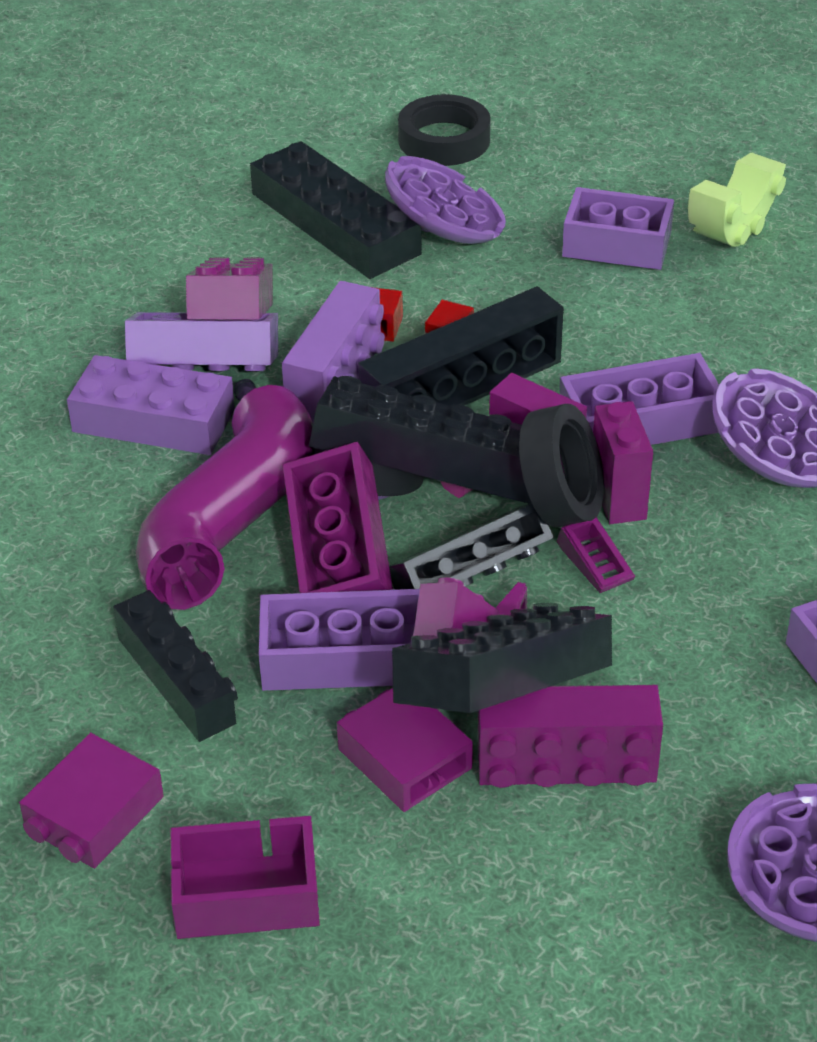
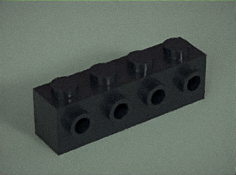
M529 503L514 508L390 565L391 581L395 590L420 589L421 584L438 583L440 578L461 580L466 587L474 582L472 579L473 575L483 571L484 575L487 576L507 567L505 560L516 556L517 560H521L539 552L537 545L554 537L549 525L541 519L533 504Z
M148 590L113 606L119 641L198 742L237 724L234 701L238 699V695L233 683L228 677L222 678L209 653L206 651L201 652L197 648L189 629L186 626H179L175 621L170 606L165 601L161 603L152 591Z

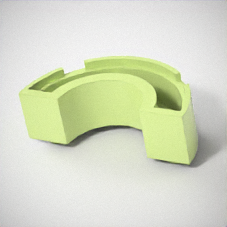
M749 153L736 161L727 187L705 180L691 188L688 202L689 223L696 225L693 231L734 247L744 245L751 234L758 235L763 229L765 217L776 195H780L785 187L786 177L783 176L786 164Z

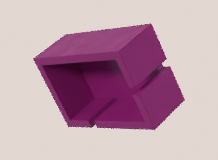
M311 816L269 819L272 856H263L260 820L170 828L172 865L171 904L177 939L320 926Z

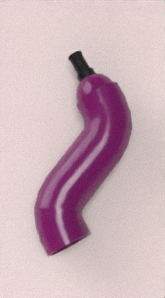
M243 379L237 382L233 389L234 394H236L235 397L240 401L234 410L232 418V428L235 437L167 492L155 504L142 522L135 551L141 581L147 591L151 590L161 603L165 601L171 609H189L202 604L213 596L222 582L225 570L223 558L219 551L287 494L283 464L313 455L314 448L309 446L313 428L312 420L299 398L287 388L277 385H266L256 388L254 382L250 379Z

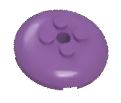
M401 156L398 162L391 160L385 171V183L388 192L398 208L412 221L420 225L421 230L459 243L480 244L494 240L505 227L504 213L496 201L482 188H479L476 192L470 186L463 183L465 176L437 162L413 156Z
M750 369L748 374L737 375L736 372H733L726 376L714 393L712 413L717 430L729 450L748 468L771 481L790 487L816 488L817 393L789 376L770 370Z
M817 784L794 785L793 791L779 793L774 796L770 792L763 794L744 808L734 822L730 832L727 861L730 875L737 891L746 904L760 918L787 934L817 942Z

